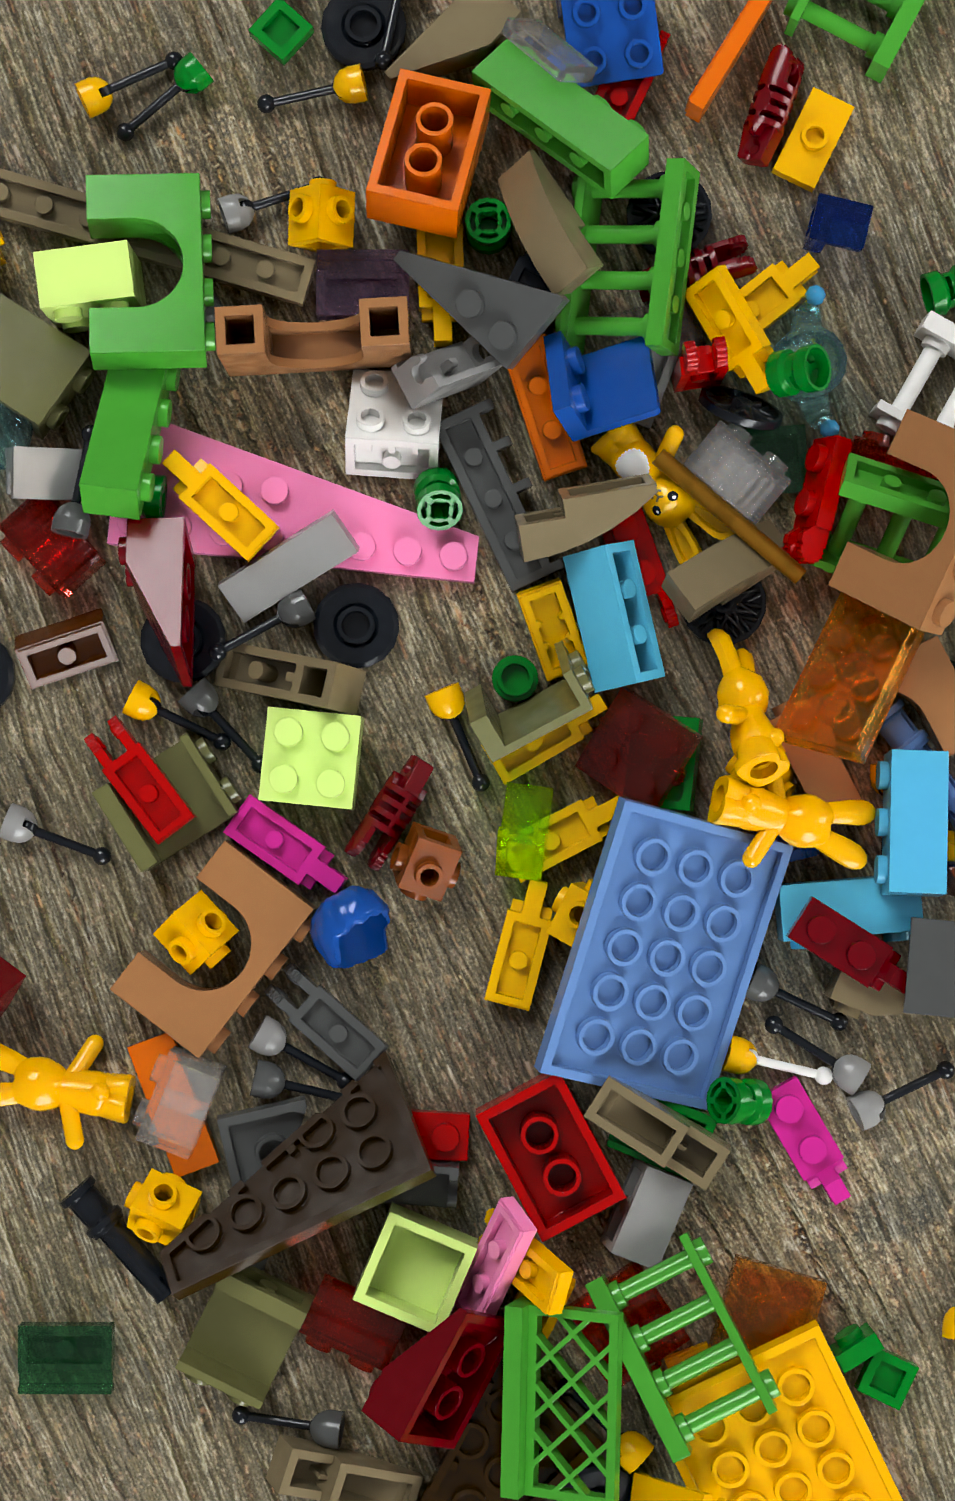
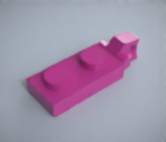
M252 794L248 795L239 808V812L234 815L223 831L227 836L297 885L302 884L310 890L318 881L336 894L348 879L329 865L335 855L328 851L325 845Z
M794 1075L771 1088L773 1104L772 1111L767 1120L800 1177L804 1181L806 1180L811 1189L821 1184L835 1206L851 1197L839 1176V1173L848 1169L842 1159L844 1156L797 1076Z

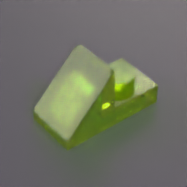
M507 782L501 826H498L495 876L542 882L554 788Z

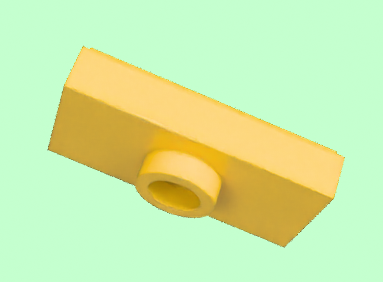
M813 87L771 173L812 193L855 107Z
M556 578L515 593L547 682L563 676L554 644L563 640L569 653L578 650L588 667L583 642L561 579Z

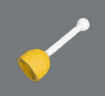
M734 1035L732 1036L721 1070L733 1074H745L756 1065L815 1078L817 1083L821 1085H827L833 1079L831 1069L825 1066L813 1069L758 1056L757 1049L752 1042Z

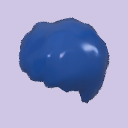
M349 886L341 892L326 898L314 912L310 926L313 944L326 963L332 968H350L385 953L388 949L386 928L390 923L388 904L373 890L361 886Z

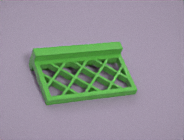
M521 1296L505 1305L501 1498L519 1500L522 1496L526 1495L557 1501H619L624 1312L564 1305L562 1314L545 1315L525 1296ZM542 1316L556 1317L569 1333L555 1347L542 1333ZM572 1320H580L583 1322L576 1326V1324ZM591 1322L609 1324V1345L600 1353L581 1332ZM572 1339L577 1342L591 1360L577 1374L558 1353ZM541 1349H542V1350L545 1352V1354H546L542 1359H541ZM608 1353L609 1364L603 1359ZM549 1360L553 1362L568 1381L554 1395L541 1381V1368ZM594 1366L608 1380V1393L600 1401H597L580 1380ZM571 1387L575 1389L590 1408L576 1422H574L557 1400ZM540 1397H541V1398L544 1400V1402H545L541 1407H540ZM608 1401L606 1412L602 1406ZM548 1408L552 1410L567 1429L553 1443L540 1428V1415ZM593 1414L596 1415L607 1429V1442L598 1450L579 1428ZM570 1434L589 1456L575 1470L556 1448ZM539 1445L544 1450L541 1454H539ZM605 1450H606V1460H605L604 1457L601 1455ZM547 1455L566 1477L557 1486L538 1483L539 1462ZM591 1462L606 1477L605 1493L590 1491L578 1476ZM570 1482L574 1488H567L564 1486H566Z

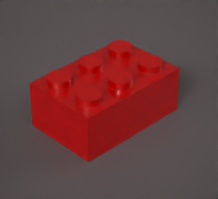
M544 1073L476 1108V1118L530 1220L537 1228V1233L542 1242L626 1198L616 1174L586 1118L583 1117L584 1114L565 1078Z

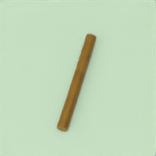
M665 449L652 462L654 466L791 582L796 584L806 573L807 569Z

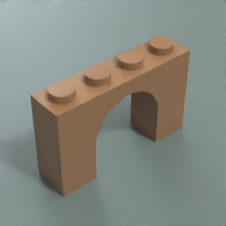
M407 296L359 299V313L357 315L325 322H287L272 319L267 316L262 304L214 307L217 356L229 377L391 368L395 364L412 357L411 326Z
M907 409L887 453L930 472L941 482L947 493L950 507L946 531L941 541L929 554L909 563H900L871 548L847 542L828 585L920 631L942 636L944 629L955 618V428Z
M921 632L896 645L900 654L886 661H883L881 655L878 654L855 666L858 672L857 676L842 683L837 675L813 687L817 696L801 704L797 697H793L771 709L775 717L769 721L774 728H780L784 733L785 738L781 745L786 751L790 766L794 772L793 776L803 794L815 795L825 802L862 800L839 756L836 747V728L845 708L854 699L868 692L884 691L905 699L917 711L937 751H949V756L955 754V669L938 636L925 640Z
M225 840L196 878L236 908L248 925L251 936V951L248 962L240 975L232 982L222 986H197L187 982L148 951L143 950L137 953L110 988L113 993L197 1058H200L207 1050L215 1055L232 1033L225 1026L235 1013L242 1017L247 1014L260 997L254 991L255 987L264 976L272 981L289 959L282 952L292 939L301 943L308 935L311 926V915L317 908L230 840Z

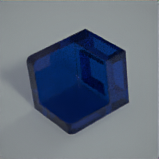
M819 193L812 206L802 249L821 253L826 244L855 252L862 251L874 206Z

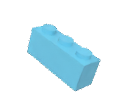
M634 540L606 544L564 556L566 578L574 603L577 625L581 633L588 670L595 688L594 693L665 677Z
M891 749L884 754V761L877 762L876 788L883 789V808L876 809L875 835L882 836V855H876L874 881L875 884H881V895L940 897L947 894L949 751Z
M874 876L782 883L775 903L778 940L783 942L790 941L791 949H805L786 935L811 896L869 933L883 934L884 942L910 940L911 917L923 918L921 896L881 895V884H875Z

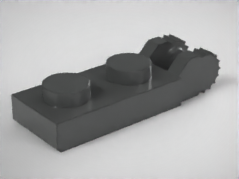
M290 962L283 969L287 974V978L295 985L301 987L310 996L298 1008L281 988L275 987L273 984H270L264 993L290 1017L288 1019L289 1022L358 1082L374 1064L373 1061L386 1051L389 1045L321 984L317 986L311 978Z

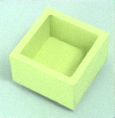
M128 240L33 252L40 309L57 328H63V332L79 333L88 331L89 308L146 306L141 262Z
M268 706L258 800L355 810L364 718L358 715Z
M392 1202L356 1286L353 1300L430 1332L449 1317L476 1254L478 1238Z

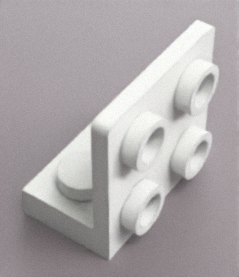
M353 370L345 433L346 475L416 479L423 471L439 467V439L443 398L412 409L392 371Z

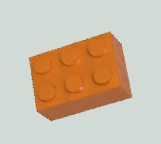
M400 68L366 187L367 218L457 239L490 118L491 89Z

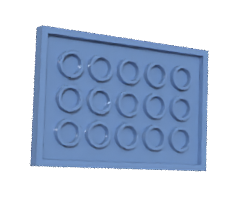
M619 796L534 1067L540 1073L601 1087L610 1075L654 1099L707 1110V1092L710 1085L720 1076L794 846L785 841L775 839L760 864L755 868H749L743 864L742 856L756 833L730 826L716 825L708 820Z

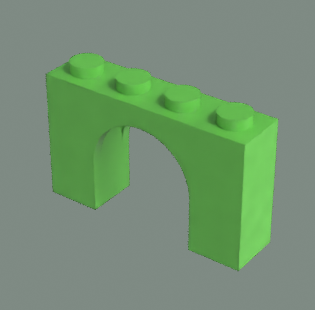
M200 174L86 175V215L91 239L146 238L155 240L171 249L183 266L180 280L173 291L154 304L142 307L89 308V346L93 369L207 368V351H216L215 323L206 322L205 307H214L213 278H204V263H213L212 235L203 234L202 219H211L210 190L201 191Z

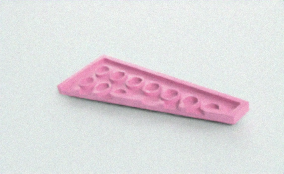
M170 424L168 428L161 427L160 436H163L164 439L163 456L160 465L153 464L151 473L167 477V501L164 518H185L194 554L244 559L178 498L179 495L173 490V487L180 480L162 464L174 449L192 466L200 458L207 464L211 463L280 527L276 534L251 560L259 557L334 509L360 548L356 554L332 569L470 584L475 582L479 536L455 527L440 531L429 529L422 525L417 513L179 426ZM110 516L107 544L118 546L119 537H126L127 518Z

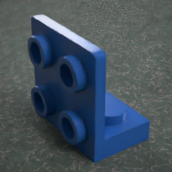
M556 0L558 18L563 20L570 75L579 86L585 88L663 74L664 67L655 0Z
M561 331L543 336L553 412L573 442L660 414L661 408L652 351L645 346L643 337H636L582 355L577 346L571 347Z

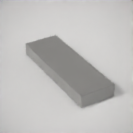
M333 509L219 581L218 588L243 623H245L287 595L292 594L356 554L360 547Z

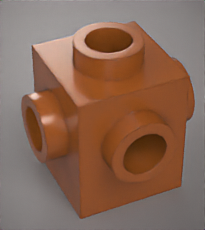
M413 821L405 842H398L394 848L390 860V869H393L398 888L406 896L419 901H425L428 897L441 902L446 889H452L458 880L461 870V863L458 861L462 850L455 835Z

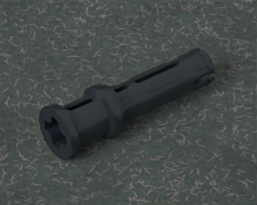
M90 1175L60 1202V1206L63 1209L70 1208L88 1228L86 1231L87 1236L94 1240L100 1238L154 1298V1301L157 1304L162 1302L171 1294L163 1265L131 1229L127 1228V1225L121 1219L124 1214L121 1212L120 1206L118 1204L114 1206L110 1204L94 1186L96 1180Z

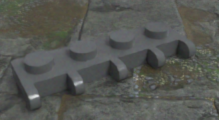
M489 398L442 420L439 441L511 592L514 593L565 569L563 557L550 563L547 557L524 562L521 556L514 515L523 514L526 511L517 494L528 490L533 485L529 477L512 484L498 453L511 447L513 443L509 436L492 442L480 417L495 408L492 399Z

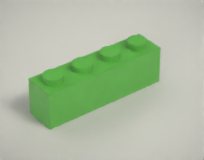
M509 36L472 70L473 85L491 89V113L611 200L649 164V135L644 128L635 120H627L614 111L603 97L592 95L583 89L569 73L563 70L558 71L545 62L532 47H524Z
M180 368L107 371L79 482L83 513L140 520L144 501L151 502L153 499L155 474L151 473L153 464L160 465L162 460L164 439L163 436H160L161 427L168 428L170 425L172 400L168 399L170 391L177 392Z

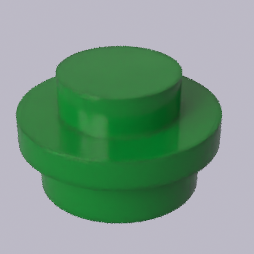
M512 655L503 658L497 663L492 674V684L500 697L507 701L519 702L530 697L535 691L538 684V673L530 660L522 656Z

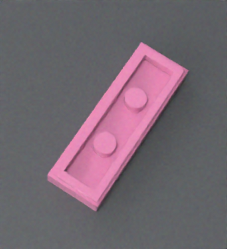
M514 1196L499 1199L480 1239L476 1254L455 1301L457 1309L464 1308L492 1315L497 1314L537 1232V1228Z

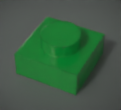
M275 0L248 29V32L252 39L285 66L314 34V28L284 0Z
M867 1322L860 1327L858 1324H852L842 1329L835 1335V1343L829 1346L844 1373H847L885 1349Z
M883 1349L865 1361L854 1387L857 1391L900 1410L919 1367L916 1363Z

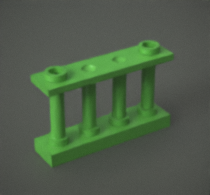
M789 0L783 12L784 15L789 17L784 34L792 37L801 19L812 23L865 51L864 57L872 60L865 76L881 83L925 0H866L887 11L886 17L893 20L886 35L880 31L873 34L811 2V0Z
M667 158L665 174L661 175L660 179H633L614 197L659 198L662 202L660 220H657L654 225H599L602 198L608 197L578 175L574 177L572 182V196L575 201L574 209L586 225L580 231L595 253L597 244H654L656 248L654 267H651L649 271H597L571 294L565 295L570 301L557 315L555 330L556 332L561 331L571 347L577 346L581 354H584L586 335L641 336L645 340V346L660 356H678L700 172L685 158ZM591 290H648L650 294L649 312L643 318L588 316Z
M850 452L843 467L838 495L847 497L848 501L834 533H829L822 559H819L817 563L809 565L821 568L828 573H834L847 542L871 548L900 563L913 562V560L895 555L911 519L938 527L926 555L929 554L941 541L949 521V500L940 481ZM867 504L893 512L877 549L851 540Z
M689 1232L679 1236L685 1250L621 1283H618L617 1280L609 1283L604 1274L585 1284L596 1309L623 1312L622 1309L629 1306L628 1301L693 1267L707 1294L642 1327L638 1323L631 1327L625 1314L623 1316L622 1361L673 1464L691 1455L692 1448L689 1442L696 1439L695 1433L759 1400H762L770 1415L778 1411L774 1398L781 1395L769 1369L759 1371L706 1267L713 1263V1259L701 1236L692 1240ZM715 1311L717 1312L729 1338L665 1371H662L661 1368L652 1370L644 1354L651 1350L650 1344ZM604 1324L609 1333V1324ZM739 1355L752 1382L686 1416L683 1412L677 1415L674 1414L666 1398L673 1394V1388Z

